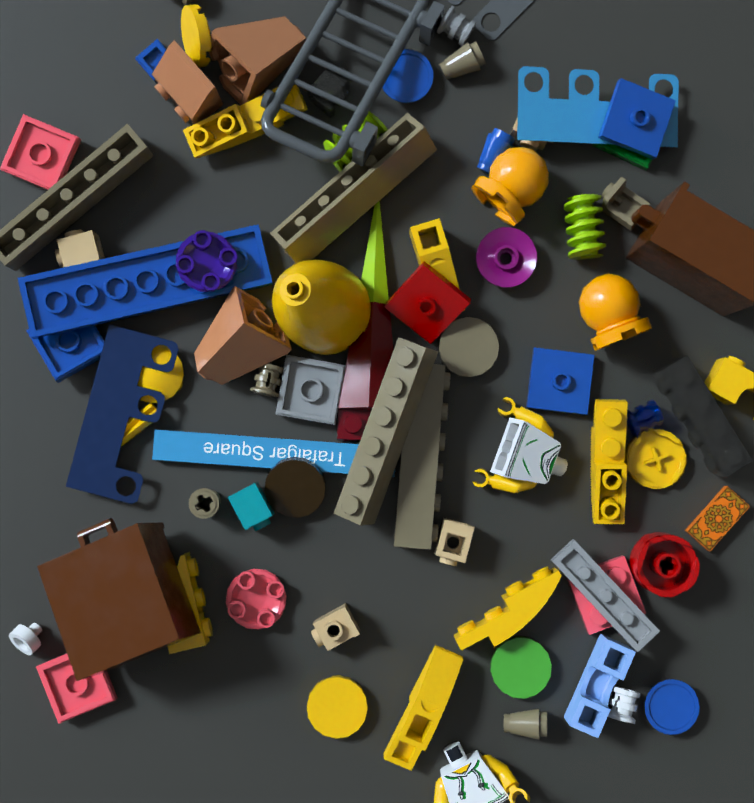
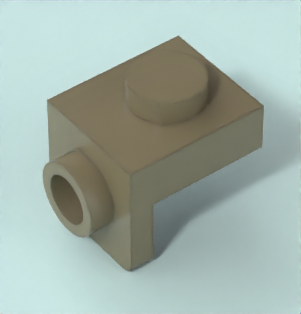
M620 177L615 184L611 182L603 191L602 212L631 231L636 225L631 220L632 214L642 205L650 206V203L626 187L627 180Z

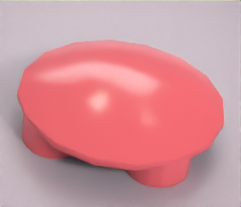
M253 568L241 572L232 580L227 589L226 605L229 616L236 623L247 629L259 630L271 627L280 619L286 606L287 596L284 585L275 574L264 569Z

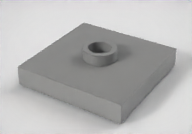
M286 355L276 415L336 425L346 365Z

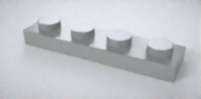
M574 539L551 559L554 565L637 653L660 632Z

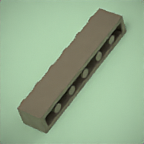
M406 113L377 139L364 166L350 162L270 232L271 236L295 264L315 258L437 151L425 126L409 113Z
M128 123L0 230V261L4 266L17 271L154 156Z
M398 337L333 514L360 526L375 524L439 351Z
M433 365L401 451L394 547L431 550V543H437L438 524H433L434 512H440L441 494L435 493L436 481L442 482L443 463H438L439 451L445 450L446 433H440L441 421H447L448 403H443V391H449L450 373L445 372L446 365Z

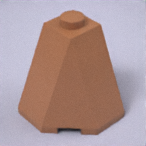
M285 16L219 27L212 31L209 55L212 61L217 60L223 73L219 76L223 88L242 105L255 99L294 61L306 37Z
M236 286L229 293L194 353L197 372L204 379L213 380L221 385L270 363L292 350L289 338L277 322L273 325L270 317L264 312L267 308L261 301Z

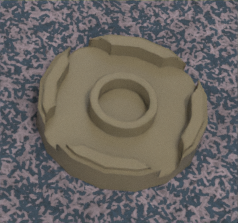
M472 317L457 319L444 330L440 337L439 354L441 361L449 371L457 376L475 377L482 375L493 366L498 357L499 343L497 335L491 326L481 319Z

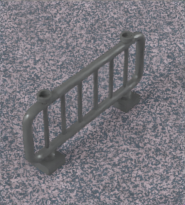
M329 0L276 92L268 89L263 95L261 107L265 108V111L261 118V125L266 136L286 147L324 163L335 162L341 159L350 147L353 149L352 162L364 166L377 142L378 126L366 122L360 132L359 129L416 27L420 28L419 42L430 46L443 19L445 5L433 1L427 12L425 10L429 0H417L412 11L388 0H372L408 16L399 34H396L340 9L339 7L343 0ZM339 14L394 39L395 41L386 57L383 58L326 32L334 15ZM324 37L382 63L372 82L313 56L312 53L320 39ZM308 60L368 87L358 106L353 105L299 80L298 77ZM294 84L354 111L345 130H340L284 104ZM282 109L340 136V139L333 149L323 150L276 128L273 123L274 118L279 110Z

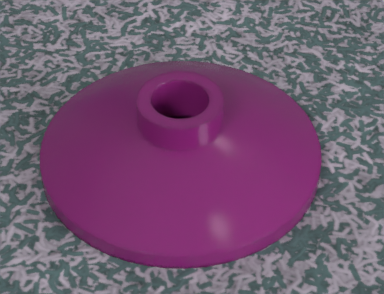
M501 227L489 232L481 240L476 253V262L481 275L489 283L502 288H511L524 283L532 275L537 263V251L533 241L523 231L512 227ZM502 254L510 256L511 262L509 264H503L500 261Z

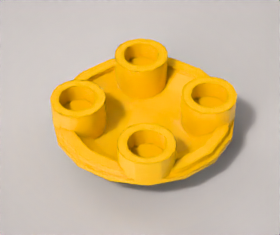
M158 345L152 350V359L157 364H166L171 358V351L165 345ZM178 355L174 368L170 372L142 366L137 386L161 392L165 396V401L173 397L183 386V364ZM150 395L140 398V401L157 403V400Z

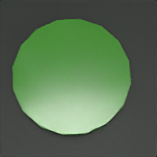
M511 637L499 644L491 657L490 671L494 683L503 693L513 698L525 699L537 695L546 687L551 677L552 664L547 651L539 642L530 637Z

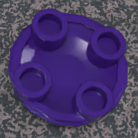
M200 230L194 235L189 236L180 245L176 254V268L180 278L190 288L200 292H214L224 288L233 279L237 269V253L223 236L214 232Z

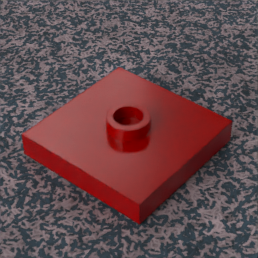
M424 261L390 297L384 307L428 343L432 344L471 303V298Z

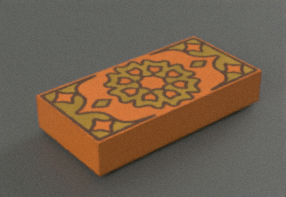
M724 486L685 531L710 552L750 506L728 486Z

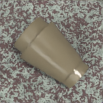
M476 41L470 45L467 42L443 62L439 63L446 80L481 70L480 67L486 64Z
M533 709L504 714V733L540 740V737H547V712Z

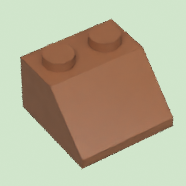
M174 40L168 46L152 73L158 83L154 88L165 101L169 98L173 100L177 105L174 111L185 123L190 120L193 124H196L211 116L223 105V102L213 83Z

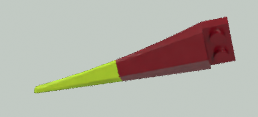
M379 201L374 205L361 282L366 287L370 297V319L365 332L363 331L356 341L349 346L338 407V441L361 440L393 353L390 311L384 307L385 303L389 300Z

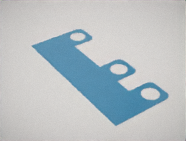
M524 66L520 68L518 72L517 140L613 144L598 138L610 104L608 101H599V74L594 70H572L569 74V99L549 98L548 70L544 67ZM531 72L540 74L543 79V86L538 92H531L524 85L526 75ZM653 74L649 78V90L655 92L656 83L659 80H667L673 87V93L669 98L676 100L660 147H678L679 80L675 75ZM581 75L589 76L594 84L593 90L587 95H582L575 89V81Z

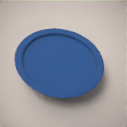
M404 49L382 88L390 98L398 102H415L423 98L432 86V66L423 54L415 50Z
M675 679L661 681L652 687L647 694L645 700L646 717L649 723L661 733L668 735L681 734L694 725L699 715L700 705L697 694L683 681Z

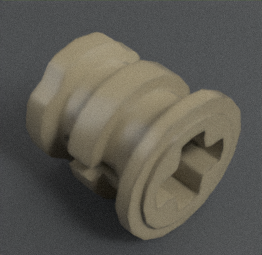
M268 363L259 367L258 374L254 375L256 385L251 387L249 391L263 396L278 398L279 394L276 392V388L281 384L279 375L283 373L284 368Z
M201 488L191 494L189 508L194 516L207 519L219 511L222 500L217 491ZM202 495L204 498H212L213 502L209 504L211 510L207 507H200V503L203 501Z

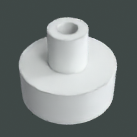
M32 623L29 628L19 624L9 634V638L21 652L26 655H32L41 646L37 636L42 632V628L37 623Z

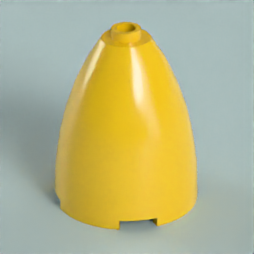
M307 260L296 263L279 276L273 288L272 307L278 325L292 342L311 353L331 355L348 349L347 347L356 341L367 328L371 313L368 291L353 272L339 264L325 260Z

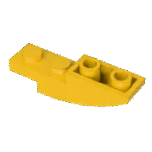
M294 84L284 104L304 112L308 108L299 87ZM263 95L240 106L234 104L184 129L183 132L194 158H200L234 147L265 134L261 125V118L265 111V108L261 107ZM280 109L274 118V126L279 128L285 125L284 121L295 115Z
M595 399L594 427H591V502L594 524L625 523L627 482L625 449L628 407L626 400Z
M546 566L532 574L533 579L524 584L522 581H517L506 587L507 593L501 595L506 604L505 608L501 609L500 606H496L484 613V619L476 623L470 620L457 628L458 633L454 634V638L460 650L486 637H489L495 647L521 630L537 615L554 592L561 578L559 570L556 568L549 569Z
M438 645L434 646L409 695V704L383 753L384 760L412 771L421 751H426L439 724L458 677L463 656Z

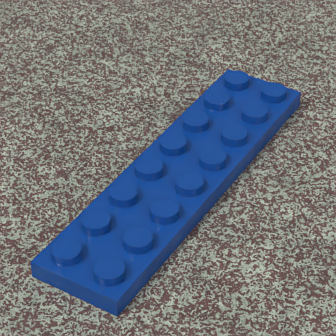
M259 224L217 233L223 236L236 251L237 269L233 279L224 288L214 292L197 291L190 288L180 278L176 268V254L184 241L19 277L17 279L31 338L37 339L229 295L235 286L243 291L273 285Z

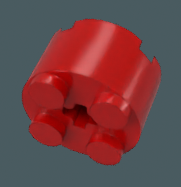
M665 532L645 534L634 545L630 554L629 564L632 577L640 586L661 597H674L689 590L695 584L699 575L700 563L693 547L688 541L676 535ZM661 560L669 562L667 568L659 566Z

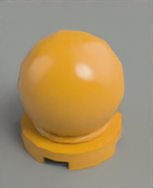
M524 147L509 148L495 158L490 166L489 178L479 176L471 190L483 205L488 201L498 210L495 213L496 217L511 226H515L525 217L522 207L531 206L541 199L549 184L546 162L533 149Z
M608 273L597 276L583 288L579 299L580 313L588 327L597 331L596 337L590 339L595 351L608 347L614 342L629 339L652 329L648 317L641 319L640 316H637L641 305L638 291L630 280L619 275Z

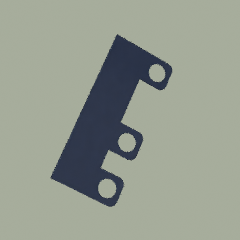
M109 324L66 487L129 504L138 501L143 484L142 475L115 466L128 418L133 417L154 423L161 417L165 396L161 392L137 385L142 366L163 372H170L174 368L179 350L175 342ZM158 345H165L171 351V358L166 364H157L152 359V350ZM145 395L153 396L158 403L157 410L151 415L141 413L138 408L140 398ZM128 476L135 481L136 489L133 494L123 496L118 493L116 483L121 477Z

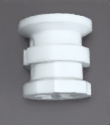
M614 686L613 691L615 695L614 698L610 699L609 704L612 705L608 717L635 724L636 720L632 717L633 711L636 712L638 705L635 704L637 698H640V693Z

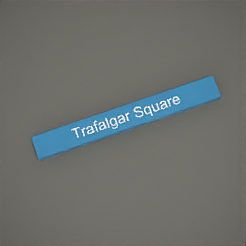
M155 430L152 460L273 468L282 459L300 457L311 461L322 472L348 474L359 444Z

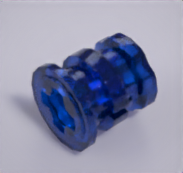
M654 400L647 401L646 406L639 405L635 407L633 412L627 409V426L636 438L641 437V431L648 432L653 429V425L660 426L664 424L662 412Z

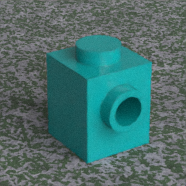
M259 482L253 483L228 497L245 530L253 527L254 531H257L271 523L269 517L275 513Z

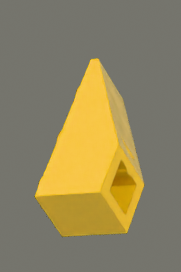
M440 218L410 227L409 235L419 266L425 261L459 289Z
M190 552L180 556L177 569L201 633L168 646L169 654L206 646L210 641L209 636H213L211 621L209 618L204 617L202 606H206L205 594L202 588H198L195 578L199 576L198 564L195 558L191 559Z

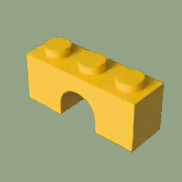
M729 356L728 358L717 359L700 391L725 405L736 404L743 391L749 390L754 393V372L746 369V363L736 357Z

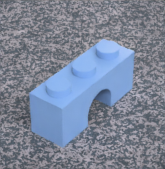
M600 633L564 715L569 726L599 738L611 710L608 707V702L612 689L619 679L624 681L636 652L632 648Z

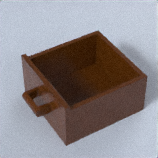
M683 182L663 199L655 209L649 205H642L632 214V222L643 229L625 259L721 316H726L754 305L753 229L687 191L690 184Z
M109 518L77 532L80 548L37 566L77 681L102 674L201 633L166 539L163 522L136 523L118 531L115 521ZM106 528L108 536L90 543V534Z

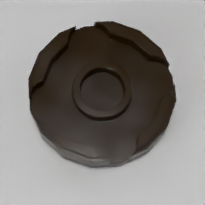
M290 457L282 459L270 470L266 477L265 494L269 504L275 511L287 517L299 518L310 515L319 508L325 496L326 482L324 475L319 468L306 458Z

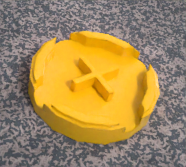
M185 5L181 14V33L185 53L199 68L206 67L210 62V58H206V52L211 51V35L207 18L204 13L199 14L198 11H201L199 5Z
M652 429L644 430L630 441L625 453V463L627 464L629 475L639 485L651 489H662L673 485L680 479L685 471L687 457L679 438L669 431Z
M341 675L331 676L318 682L310 692L307 703L308 719L314 729L324 736L335 739L348 737L358 731L365 721L368 710L366 695L361 686L351 678Z

